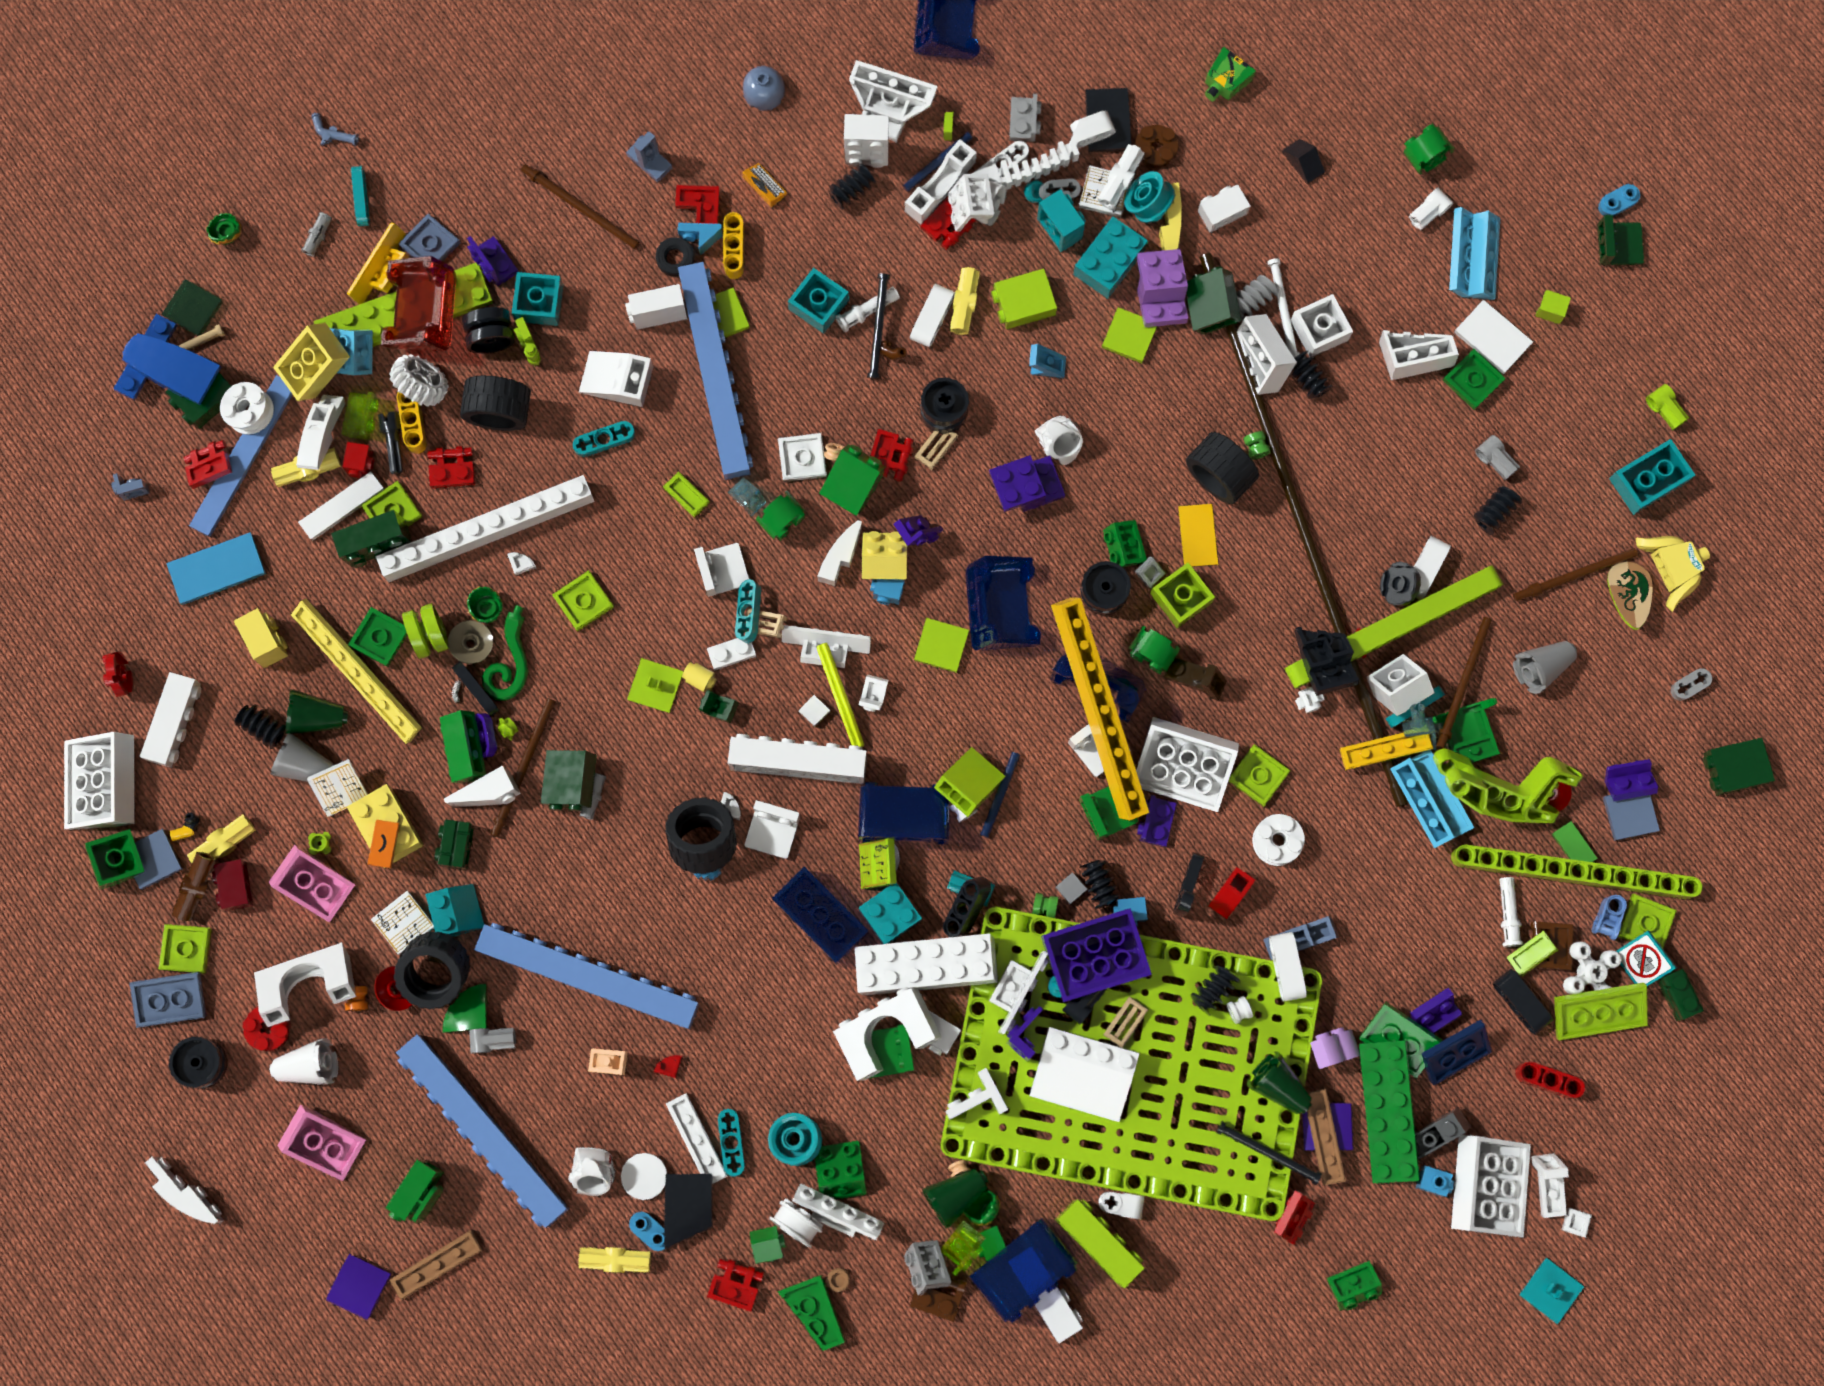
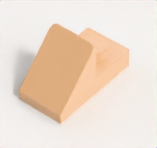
M591 1049L588 1072L624 1076L628 1052Z

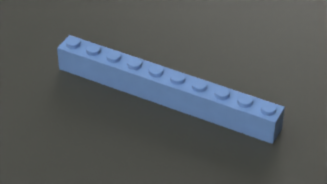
M703 262L678 267L724 479L750 475L749 468L753 467L751 454L746 455L745 447L749 445L746 433L741 434L740 426L744 425L741 412L737 413L735 405H739L737 391L732 392L731 384H735L732 371H727L726 364L730 363L728 351H723L721 344L725 343L723 330H718L717 326L721 319L719 310H714L712 302H716L714 289H709L708 282L712 281L709 268L705 269Z
M492 923L491 926L484 924L474 949L475 951L680 1027L691 1029L700 1005L698 1002H695L696 997L683 993L681 997L673 994L675 989L664 985L661 986V989L654 987L651 980L640 977L639 981L632 979V974L619 969L618 973L610 971L611 966L598 962L597 965L588 962L590 958L580 954L572 957L567 955L568 950L555 946L553 950L546 947L547 943L534 938L533 942L526 940V935L513 930L512 934L504 932L505 927L495 923Z
M415 1035L396 1052L400 1057L397 1060L405 1070L409 1068L414 1073L413 1080L420 1087L423 1085L429 1091L427 1094L429 1099L435 1105L439 1103L443 1107L442 1114L448 1121L454 1120L459 1126L456 1129L465 1140L469 1138L474 1145L471 1147L479 1157L483 1155L489 1161L486 1164L487 1167L494 1174L499 1173L504 1179L501 1183L509 1192L513 1190L518 1195L517 1202L523 1209L529 1208L534 1214L531 1218L539 1227L542 1225L545 1228L550 1227L569 1210V1207L421 1035Z

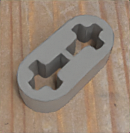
M1074 179L1050 180L1040 187L1039 195L1044 200L1051 195L1046 192V189L1049 188L1050 190L1057 191L1061 189L1064 194H1068L1073 199L1079 195L1081 187ZM1069 186L1074 191L1070 193V191H1063V189Z
M1700 668L1678 680L1671 687L1672 697L1678 701H1684L1702 691L1711 684V673L1706 669ZM1698 676L1705 677L1703 683L1699 682L1696 685L1694 684L1693 681L1696 680ZM1688 684L1690 688L1684 693L1679 694L1677 690Z

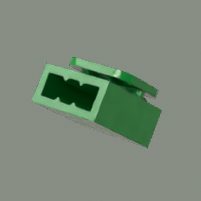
M848 444L841 450L819 494L857 516L863 511L871 494L875 491L886 466L882 465L881 461L876 457L863 453L859 447Z
M417 1159L385 1207L390 1211L389 1216L398 1222H401V1220L404 1222L409 1220L415 1223L423 1222L443 1192L444 1188L437 1185L444 1172L426 1160Z

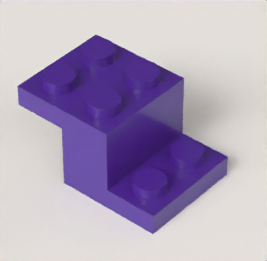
M1030 455L989 469L990 477L1004 512L1021 506L1023 512L1065 498V493L1050 456L1033 461Z

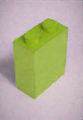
M1044 268L994 283V291H991L994 304L998 303L1000 309L997 311L1001 324H1005L1006 330L1056 315L1057 306Z
M971 747L942 775L934 788L969 817L997 789L1005 775Z

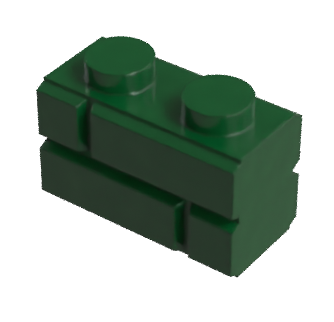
M445 820L444 825H440L438 837L442 838L441 845L435 850V860L438 861L437 864L439 866L467 870L474 832V825L472 823Z
M1684 968L1671 972L1657 980L1670 1009H1673L1672 1013L1676 1021L1687 1019L1704 1011Z

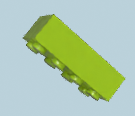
M1073 1200L1055 1220L1120 1287L1126 1288L1144 1269L1141 1265L1143 1260L1134 1251L1128 1252L1124 1248L1126 1242L1118 1234L1114 1233L1112 1235L1107 1230L1110 1226L1101 1217L1095 1218L1091 1214L1093 1209L1085 1200Z

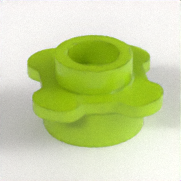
M508 717L506 719L500 718L497 727L498 731L504 738L507 737L509 740H513L512 736L518 732L515 723Z
M328 832L323 834L311 833L308 836L310 846L308 851L310 854H329L331 852V847L329 846L331 835Z

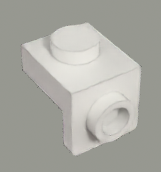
M867 674L859 705L863 706L867 711L875 712L876 710H881L889 680Z

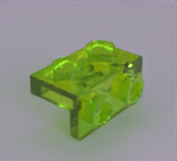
M964 1220L941 1247V1252L957 1264L953 1271L955 1276L960 1270L965 1272L973 1262L970 1259L971 1257L973 1259L977 1258L983 1250L980 1245L985 1239L983 1235Z

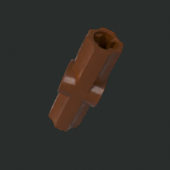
M196 852L188 874L186 873L182 879L179 896L172 909V916L178 920L191 921L199 899L201 900L205 894L208 877L215 864V857L205 852Z

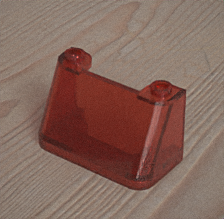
M433 256L388 260L386 275L390 283L397 286L394 327L387 326L383 329L381 345L392 349L448 350L452 337L456 288L455 270L452 266Z

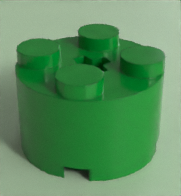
M1434 124L1428 125L1417 138L1415 136L1411 137L1404 144L1406 146L1404 155L1419 175L1422 174V170L1429 172L1447 159L1445 154L1448 151L1452 154L1455 149L1439 126L1435 127Z
M788 490L785 491L786 497L778 496L762 511L764 513L762 519L759 516L755 519L773 540L777 538L781 541L789 533L788 528L792 524L797 526L805 519L804 512L806 509Z
M1146 626L1141 627L1128 648L1131 651L1130 657L1140 663L1143 660L1148 662L1149 668L1158 674H1161L1162 671L1167 672L1180 651L1178 646L1174 649L1171 646L1172 641L1152 629L1146 632Z

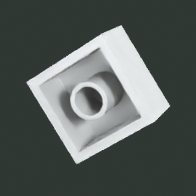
M1333 294L1294 311L1291 318V323L1306 351L1309 350V357L1316 356L1348 341L1353 333Z
M1404 654L1366 677L1373 696L1396 716L1406 712L1434 693L1427 672Z

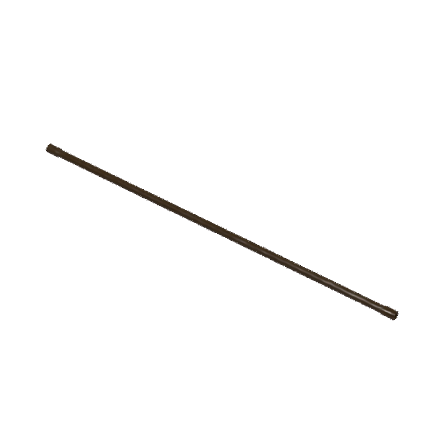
M1206 253L1199 257L1205 274L1211 272L1210 270L1216 267L1212 253ZM1235 323L1225 327L1262 431L1265 433L1267 445L1270 447L1273 462L1334 632L1343 633L1347 637L1345 626L1261 394L1257 395L1255 388L1258 387L1255 376H1251L1249 370L1251 365L1248 357L1244 355ZM1354 660L1351 664L1359 678L1358 685H1355L1354 688L1373 740L1383 738L1384 735L1357 660ZM1393 760L1381 762L1396 807L1409 804L1390 768L1395 766Z

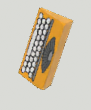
M759 163L742 172L743 178L771 208L787 195V192Z

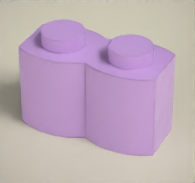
M1344 1027L1330 1031L1332 1036L1329 1035V1032L1315 1036L1316 1041L1310 1042L1319 1069L1360 1056L1352 1029L1345 1031Z

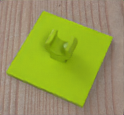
M641 658L627 700L670 713L684 671Z

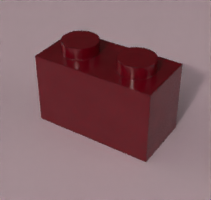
M239 859L215 864V871H212V879L218 888V893H216L218 907H221L224 911H232L254 906L247 862Z

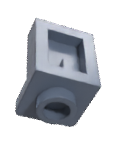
M118 473L113 474V491L115 495H119L123 500L150 493L148 485L142 479L134 478L124 483L123 478Z

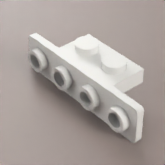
M784 625V630H782L783 643L803 645L801 663L822 665L817 646L823 643H828L836 667L845 668L847 651L870 653V636Z
M1042 951L1031 971L1012 960L1008 964L989 999V1002L1009 1012L998 1031L1001 1035H1004L1006 1031L1010 1032L1016 1022L1013 1019L1016 1012H1021L1027 1002L1024 999L1026 993L1033 991L1038 981L1035 979L1038 971L1043 972L1049 961L1046 958L1047 952Z
M803 1184L799 1185L792 1200L812 1210L811 1218L851 1237L857 1231L877 1240L884 1226L883 1221Z

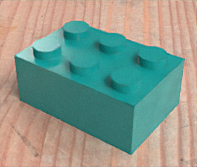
M1112 216L1074 266L1073 275L1108 299L1137 262V254L1144 253L1148 240Z
M1669 439L1616 471L1609 480L1634 515L1688 483L1695 476V473L1674 442Z

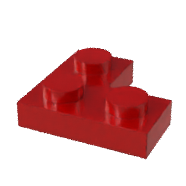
M676 185L675 207L676 209H697L696 223L718 224L719 186Z

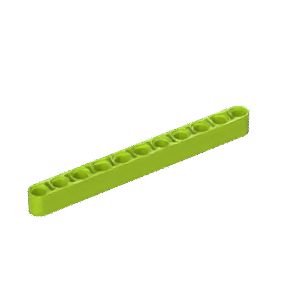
M1491 565L1347 636L1354 651L1350 662L1500 588L1504 584L1494 566ZM1302 659L1284 669L1295 689L1310 682Z
M1473 845L1459 846L1451 854L1453 864L1461 868L1679 899L1696 897L1702 891L1701 881L1692 876ZM1459 851L1467 853V862L1459 858ZM1482 854H1487L1490 857L1491 862L1489 865L1482 862ZM1505 857L1512 859V868L1505 866ZM1528 860L1534 862L1536 867L1534 871H1530L1527 868L1526 863ZM1550 863H1553L1557 866V874H1552L1550 872ZM1573 866L1581 869L1579 878L1572 874ZM1595 870L1602 872L1603 878L1601 881L1595 878ZM1618 873H1621V874L1624 875V877H1625V883H1624V884H1621L1620 882H1618V880H1617V874H1618ZM1641 876L1647 879V887H1643L1640 884L1639 879ZM1664 879L1670 883L1669 890L1664 889L1662 886ZM1686 882L1690 883L1693 887L1691 894L1685 890Z

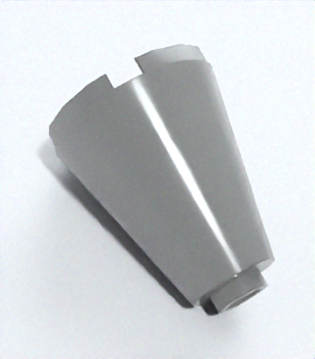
M1563 641L1520 652L1515 655L1516 661L1513 662L1515 675L1521 684L1525 683L1529 687L1527 690L1530 693H1541L1576 660L1577 649L1572 643Z
M288 733L283 742L285 744L277 754L270 775L308 782L307 777L330 768L335 764L293 734Z

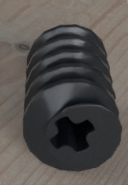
M859 164L857 165V170L852 169L850 170V175L845 174L843 180L838 179L836 181L837 185L831 184L829 194L835 204L841 210H844L843 202L851 205L850 197L857 200L856 192L864 195L863 187L871 190L870 182L876 184V181L867 167Z
M1307 350L1294 358L1297 363L1293 368L1292 376L1294 378L1299 377L1297 380L1298 385L1304 384L1302 387L1303 392L1309 391L1307 398L1313 399L1327 393L1333 388V385L1325 386L1329 379L1327 377L1320 378L1324 372L1323 370L1315 371L1319 365L1318 363L1310 364L1314 357L1306 358L1305 356L1309 352Z
M1500 486L1497 492L1491 495V499H1488L1485 505L1480 507V511L1474 514V519L1484 532L1493 535L1494 531L1491 527L1499 529L1500 525L1497 521L1504 523L1506 519L1503 514L1510 517L1511 511L1509 508L1516 510L1517 506L1514 502L1521 504L1522 499L1512 489Z
M256 704L249 708V705L244 706L237 714L234 724L241 726L243 731H248L250 736H255L257 741H262L263 745L270 746V749L276 747L284 736L286 725L283 724L278 728L279 720L276 719L271 723L272 715L269 714L264 718L265 710L262 709L257 713L258 705Z
M1096 860L1079 867L1086 868L1082 873L1083 877H1090L1085 881V885H1093L1088 890V893L1096 894L1091 899L1092 902H1099L1094 908L1095 910L1116 903V900L1120 897V894L1112 893L1117 886L1109 885L1114 880V877H1106L1111 869H1103V866L1108 862L1107 860Z
M1217 965L1215 967L1217 974L1209 973L1210 980L1204 979L1202 981L1204 987L1198 986L1196 988L1199 995L1196 993L1190 995L1195 1005L1209 1016H1211L1208 1012L1209 1008L1214 1011L1217 1010L1214 1002L1223 1003L1220 995L1228 997L1229 994L1226 989H1235L1232 982L1241 983L1240 979L1226 967Z

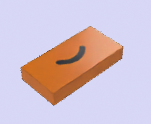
M376 819L368 865L392 868L400 827L399 823Z

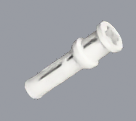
M893 286L887 290L885 306L900 299L897 290ZM877 296L860 306H852L851 310L842 315H836V320L845 333L849 331L850 327L857 323L862 324L866 317L876 312Z
M1514 877L1500 878L1504 920L1502 921L1501 928L1504 929L1505 939L1503 947L1523 946L1524 942L1521 941L1520 936L1522 923L1518 920Z

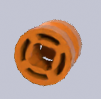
M355 986L356 997L347 1000L345 1011L368 1010V1002L365 1000L368 994V987Z

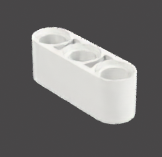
M936 283L934 284L910 335L911 340L929 348L931 347L953 302L954 291Z
M1432 535L1414 566L1421 578L1420 590L1416 596L1419 600L1424 599L1451 545Z
M1293 932L1269 936V944L1282 1001L1306 998V987Z

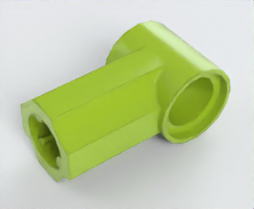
M1664 384L1646 396L1648 406L1654 412H1659L1672 430L1689 419L1688 415L1677 403L1676 395L1670 386Z

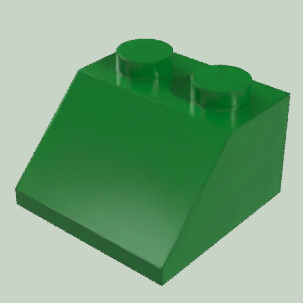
M130 829L85 843L99 890L123 883L145 872Z

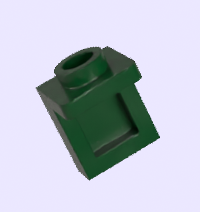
M707 690L701 700L699 710L711 718L731 724L739 703Z

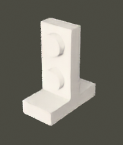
M986 1068L977 1073L986 1090L982 1091L981 1088H978L968 1094L969 1099L961 1102L959 1098L948 1104L949 1109L945 1112L949 1120L988 1099L992 1100L999 1115L1008 1110Z
M1555 1154L1532 1156V1165L1538 1171L1541 1216L1543 1218L1566 1216L1564 1177H1568V1167Z

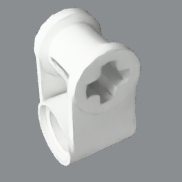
M1105 1192L1099 1197L1098 1205L1104 1212L1141 1220L1145 1196ZM1112 1196L1115 1206L1111 1205L1110 1209H1108L1105 1199L1108 1200Z

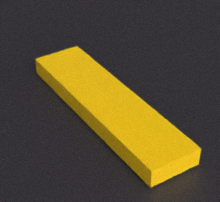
M1424 727L1342 747L1339 750L1346 771L1432 750L1433 745L1428 728Z

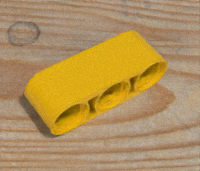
M735 212L725 216L723 227V265L725 274L730 279H738L744 272V224L741 215ZM734 222L739 224L736 228L729 227ZM732 243L739 244L735 249L728 247ZM733 263L739 265L736 269H730L728 267L730 264Z
M397 393L403 441L412 453H422L427 447L421 405L415 401L404 403L405 395ZM417 417L416 422L407 424L409 418ZM413 438H420L418 444H410Z

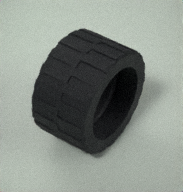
M486 375L469 377L465 380L460 416L467 423L485 429L500 431L521 430L527 425L531 390L521 382L504 377Z
M1211 432L1186 458V465L1201 486L1214 497L1227 504H1234L1259 478L1258 469L1248 454L1234 441L1221 433Z
M706 797L692 798L676 806L668 815L665 832L671 858L677 866L690 873L706 874L723 868L725 864L730 862L733 854L736 852L737 839L733 816H731L730 810L723 803ZM698 827H712L721 832L714 840L705 844L695 845L682 840L686 833Z
M437 931L426 932L412 939L399 957L394 969V980L402 997L407 999L412 1005L428 1009L442 1008L453 1002L463 988L470 972V958L465 947L460 944L461 942L449 934ZM429 955L442 960L451 972L452 981L443 985H434L424 981L416 973L413 959Z

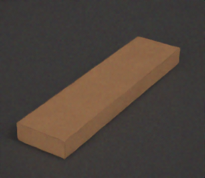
M1323 1089L1308 1092L1312 1097V1105L1307 1111L1319 1171L1322 1172V1186L1345 1182L1346 1179L1327 1091Z
M470 1230L390 1279V1282L400 1300H403L483 1251L473 1231Z

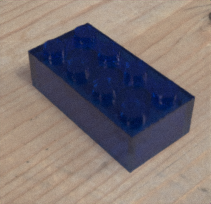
M805 867L772 897L773 902L836 965L869 934V931Z

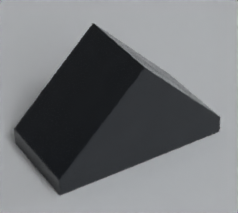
M1298 139L1282 150V153L1307 185L1325 173L1315 146Z

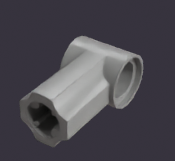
M1491 435L1475 449L1477 457L1483 463L1490 464L1504 480L1508 479L1520 468L1505 451V446L1501 440L1494 435Z
M515 1028L469 1030L471 1054L516 1048Z

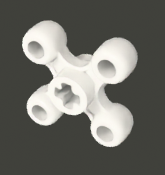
M1573 943L1570 946L1569 952L1572 958L1578 960L1580 965L1577 969V976H1571L1564 980L1563 988L1568 994H1580L1584 991L1586 984H1590L1594 991L1612 988L1604 980L1607 977V969L1616 968L1620 965V954L1616 951L1607 950L1600 955L1598 961H1595L1591 958V948L1587 943Z

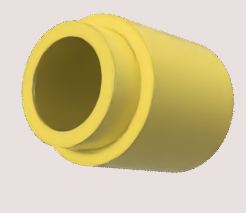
M690 662L682 674V678L686 680V683L702 692H706L707 689L711 691L717 681L714 678V672L698 663L693 664Z

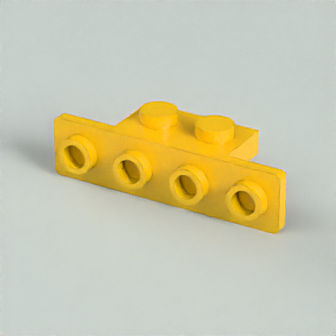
M390 223L347 292V295L359 305L364 303L373 288L388 293L410 258L406 253L397 250L399 243L404 239L406 233L395 223Z

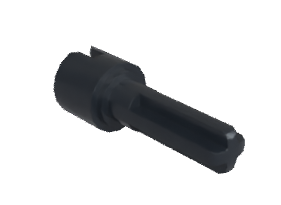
M389 412L388 416L380 413L378 415L380 433H383L386 438L390 473L400 474L403 472L399 442V433L402 431L399 412Z

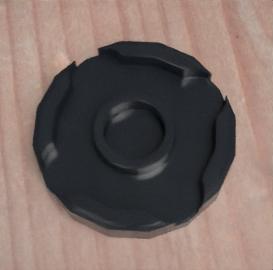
M1396 562L1390 565L1391 567L1388 571L1385 570L1383 573L1380 591L1389 604L1401 607L1414 601L1420 590L1421 578L1418 570L1412 564Z

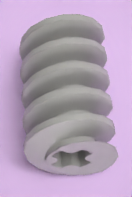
M1259 275L1256 280L1250 282V285L1244 286L1243 290H1239L1236 293L1242 321L1245 318L1244 313L1252 316L1251 308L1255 311L1259 310L1257 303L1262 306L1266 305L1264 298L1271 301L1273 299L1271 293L1278 296L1277 287L1266 276Z

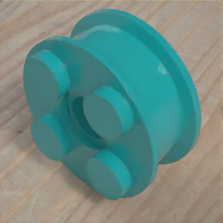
M1155 171L1147 172L1138 177L1127 190L1124 199L1125 207L1129 212L1135 213L1136 218L1140 222L1159 221L1175 198L1174 188L1169 182L1164 181L1160 173Z
M788 1113L779 1117L772 1124L768 1134V1144L772 1154L779 1161L792 1166H802L811 1162L818 1155L822 1146V1134L819 1126L811 1118L799 1113ZM798 1133L800 1141L797 1145L792 1146L790 1138L793 1134Z

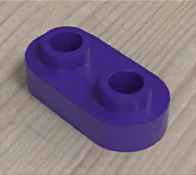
M487 713L475 714L483 758L493 757L498 747L494 734L493 720Z

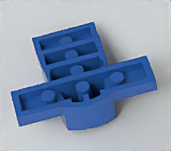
M156 314L145 334L137 333L126 344L123 351V361L126 367L113 389L135 401L148 378L162 388H166L180 397L183 396L200 405L221 366L198 354L168 343L177 325Z

